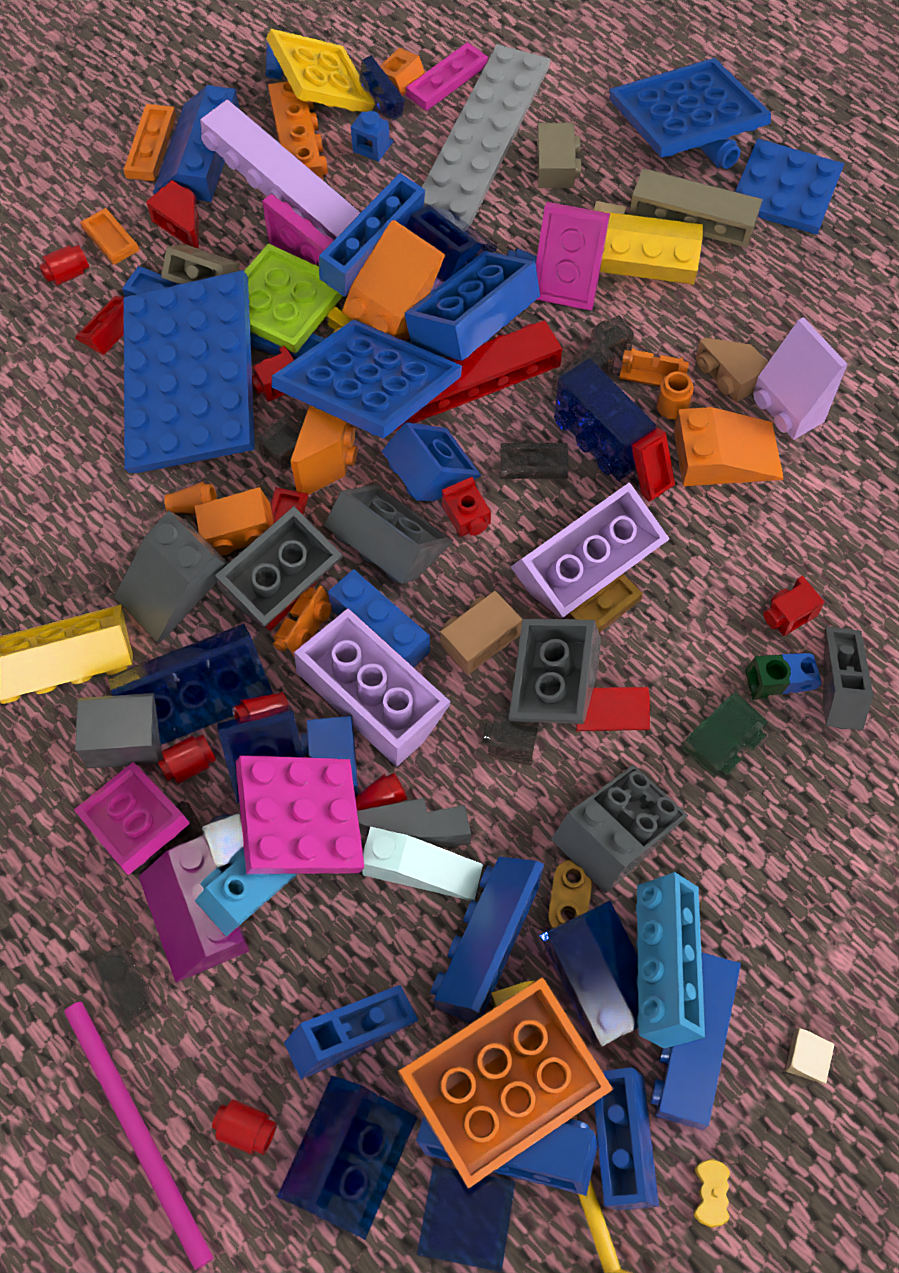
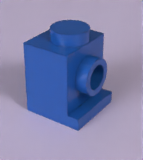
M362 111L351 126L353 152L379 162L393 143V140L389 137V121L380 118L379 114L375 111ZM368 140L372 141V147L365 145Z

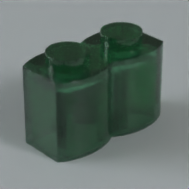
M734 692L687 737L682 749L714 779L721 772L728 776L742 761L738 755L747 747L751 751L755 750L766 738L767 734L763 731L769 721L740 695Z

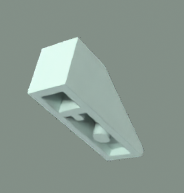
M370 827L363 851L365 868L362 870L364 876L475 901L483 864L414 837Z

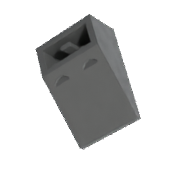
M633 764L568 812L551 840L577 866L581 867L596 885L607 893L647 857L688 815Z

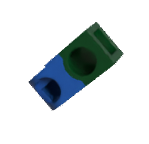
M809 653L755 656L745 670L752 700L764 699L769 695L812 691L822 684L815 657Z

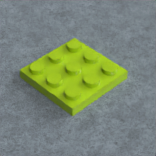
M269 243L244 271L248 276L250 332L280 347L285 346L287 350L295 354L343 296L319 279L318 266Z

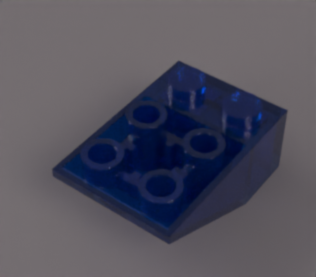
M429 204L411 214L405 227L445 254L437 277L444 281L448 280L482 252H495L498 248L450 210Z

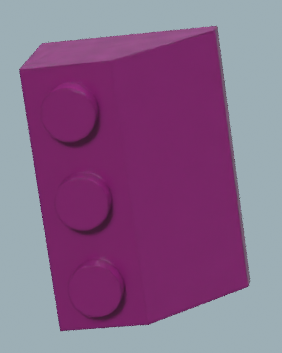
M204 835L167 850L138 876L176 983L250 951L240 925L226 937L195 902V899L204 890L200 883L218 868L212 849Z

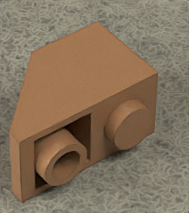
M711 338L700 340L696 355L697 365L703 373H709L717 381L720 392L726 396L730 395L735 402L754 392L758 376L768 363L751 344Z

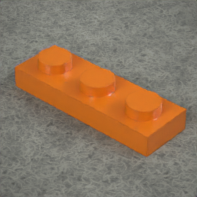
M153 104L145 105L124 167L127 179L155 182L176 119L174 107Z

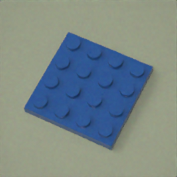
M716 58L609 89L610 101L661 158L673 156L678 152L691 148H699L704 144L717 140L728 139L733 135L746 131H754L771 123V112Z
M353 319L272 375V388L384 439L461 377L462 366Z

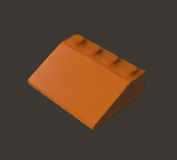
M543 977L397 1071L468 1188L613 1090Z

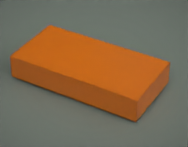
M107 208L80 222L83 230L113 265L140 251L137 243Z

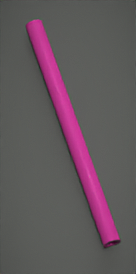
M77 1002L69 1006L64 1013L196 1271L212 1261L214 1257L83 1002Z

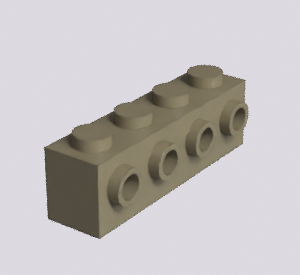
M643 168L632 194L629 215L703 224L704 237L748 248L763 199Z

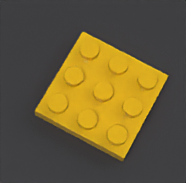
M270 29L266 40L297 99L304 102L321 103L328 107L345 108L352 112L373 110L375 102L343 46Z

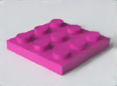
M240 756L236 761L246 874L360 873L365 868L350 759Z

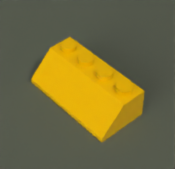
M604 212L610 213L600 272L686 284L695 283L702 246L703 224Z
M122 605L0 636V703L6 704L16 701L22 694L33 691L36 694H44L54 690L57 685L67 682L81 684L89 681L93 675L106 672L107 675H114L125 671L128 668L127 666L132 665L133 654Z

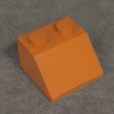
M309 405L290 461L296 491L305 492L308 495L344 477L348 466L355 465L358 447L353 445L355 427Z

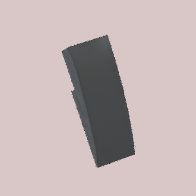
M421 798L357 811L360 833L368 836L370 827L408 835L437 847L471 844V831L465 805L427 812L425 799Z

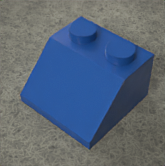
M405 422L382 450V453L389 461L391 470L399 475L407 486L408 494L419 501H436L442 498L443 489L470 477H473L474 480L481 477L480 472L447 428Z

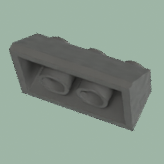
M377 484L342 490L324 524L326 528L334 533L333 535L338 541L351 545L360 552L359 555L362 559L376 564L385 571V575L390 580L401 584L418 579L453 542L450 537Z
M293 506L219 571L215 577L218 588L242 613L263 627H266L335 565L343 555Z

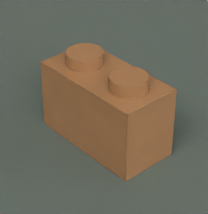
M494 591L487 597L481 596L470 605L467 612L459 618L457 616L452 617L443 625L440 631L441 646L464 672L469 675L520 636L523 619Z

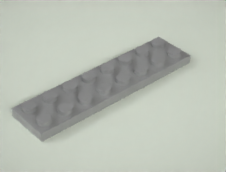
M496 44L422 186L425 189L423 215L420 218L468 232L550 67L549 58Z

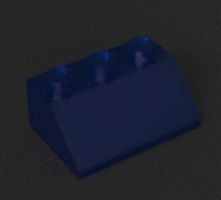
M610 900L540 934L593 1046L602 1047L639 1028L637 1023L639 1014L637 987L638 955Z
M331 1076L277 1197L366 1240L417 1117L360 1084Z

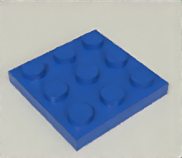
M757 139L735 192L763 199L758 215L759 218L818 235L844 163Z

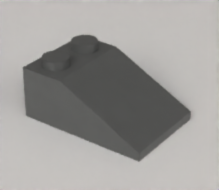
M168 511L144 537L114 597L157 643H160L217 583L215 575L228 562L188 522Z
M522 620L509 713L510 721L584 724L598 672L601 638L595 620Z

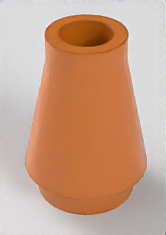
M203 481L177 492L165 494L164 497L166 511L174 514H196L194 506L217 500L213 484H205Z

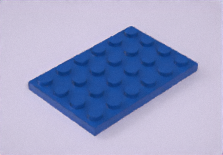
M241 270L124 297L125 470L128 473H140L255 450L249 289L246 273Z

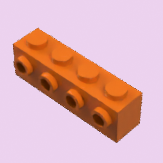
M289 81L268 84L279 144L324 181L323 175L328 174V167L325 155H319L320 152H323L321 134L314 133V131L319 129L316 112L310 113V110L314 109L313 102H304L297 99Z

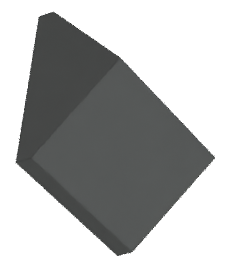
M154 693L78 699L75 751L88 769L128 766L132 762L136 765L158 764V761L162 760Z

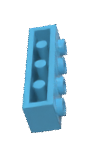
M243 846L228 860L232 865L227 870L222 872L217 868L200 883L204 890L195 899V902L227 937L298 874H246Z
M676 872L637 885L636 904L638 939L636 941L638 951L637 987L639 1001L637 1023L639 1036L664 1049L705 1038L699 888Z

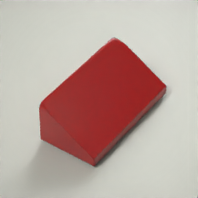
M114 296L76 335L75 339L104 356L124 335V297Z
M648 687L593 688L584 724H576V732L650 730V693Z

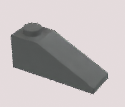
M825 627L823 709L826 726L839 729L863 730L873 699V690L862 631Z

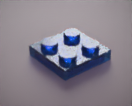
M433 1165L417 1255L502 1272L516 1181L486 1176L468 1188L456 1169Z

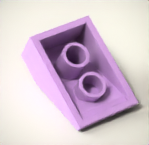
M803 317L796 322L758 376L753 392L754 400L759 408L766 409L773 416L777 428L783 433L787 432L794 440L825 422L848 364Z

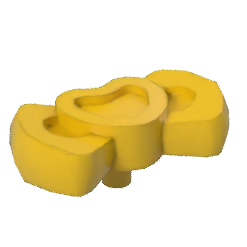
M715 1159L705 1160L695 1167V1173L702 1183L699 1189V1196L702 1201L695 1208L693 1214L700 1223L714 1228L724 1225L729 1220V1213L726 1209L729 1201L726 1193L729 1189L727 1180L730 1176V1170L724 1163Z

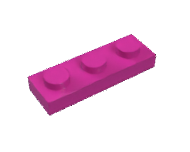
M467 42L406 87V96L427 111L483 70L488 62V56Z

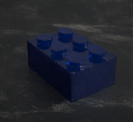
M590 358L558 378L554 414L557 425L564 431L569 430L575 436L579 448L585 453L590 452L597 459V464L601 471L606 475L611 474L618 482L636 470L631 445L655 430L656 424Z

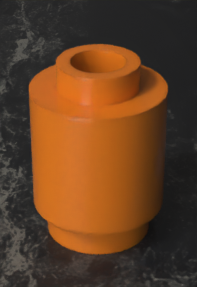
M676 371L668 374L662 380L657 399V410L665 418L676 419L678 409H689L694 385L687 374Z

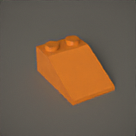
M391 221L351 284L342 313L352 320H357L403 341L410 339L404 313L431 292L445 254L397 221Z
M714 407L678 409L674 435L683 486L783 480L773 423L771 421Z

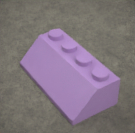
M629 482L516 562L511 568L533 598L558 617L563 618L667 542L669 537Z
M348 608L294 652L296 673L343 717L351 716L353 727L396 767L424 743L450 706V700Z

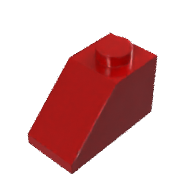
M171 180L146 201L151 221L182 243L199 248L197 199L189 188L182 187Z

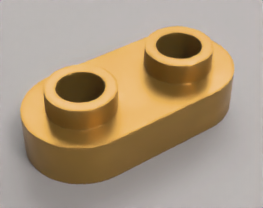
M572 860L564 861L555 870L548 912L550 928L555 934L564 938L575 937L584 930L592 888V880ZM570 873H575L580 877V881L575 884L570 883L566 876ZM565 910H570L574 913L575 919L565 921L562 919L561 913Z

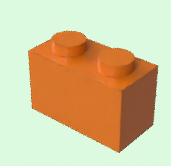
M260 487L194 506L199 534L221 556L228 555L233 550L249 546L274 524L271 504Z

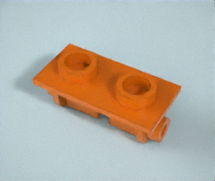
M632 348L631 351H624L619 379L660 387L662 380L672 372L679 371L687 374L689 362L683 361V357L679 359L660 355V358L654 357L653 353L638 351Z
M319 585L317 590L309 587L307 591L300 595L290 611L291 615L297 617L298 620L294 621L286 618L273 636L275 640L273 646L277 650L285 652L288 648L295 658L294 652L316 634L322 622L329 619L332 605L323 586Z

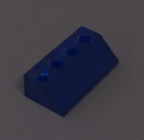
M244 623L108 676L113 696L154 693L161 745L234 716L233 707L239 705L240 700L273 694L251 635Z

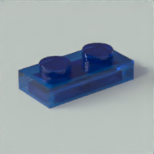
M372 55L364 58L361 62V72L359 75L362 87L366 91H370L382 113H386L392 120L399 118L403 115L404 97Z

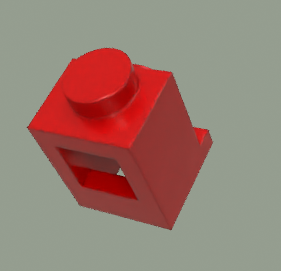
M285 346L279 348L280 354L272 358H266L253 366L252 388L257 395L263 393L267 402L285 395V393L272 388V375L294 361Z
M473 477L442 490V507L460 537L467 534L472 536L478 535L491 524V511L476 488Z
M802 575L797 578L792 590L789 591L788 588L782 589L772 597V604L769 609L763 612V616L769 627L774 630L778 629L783 636H786L818 617L825 602Z

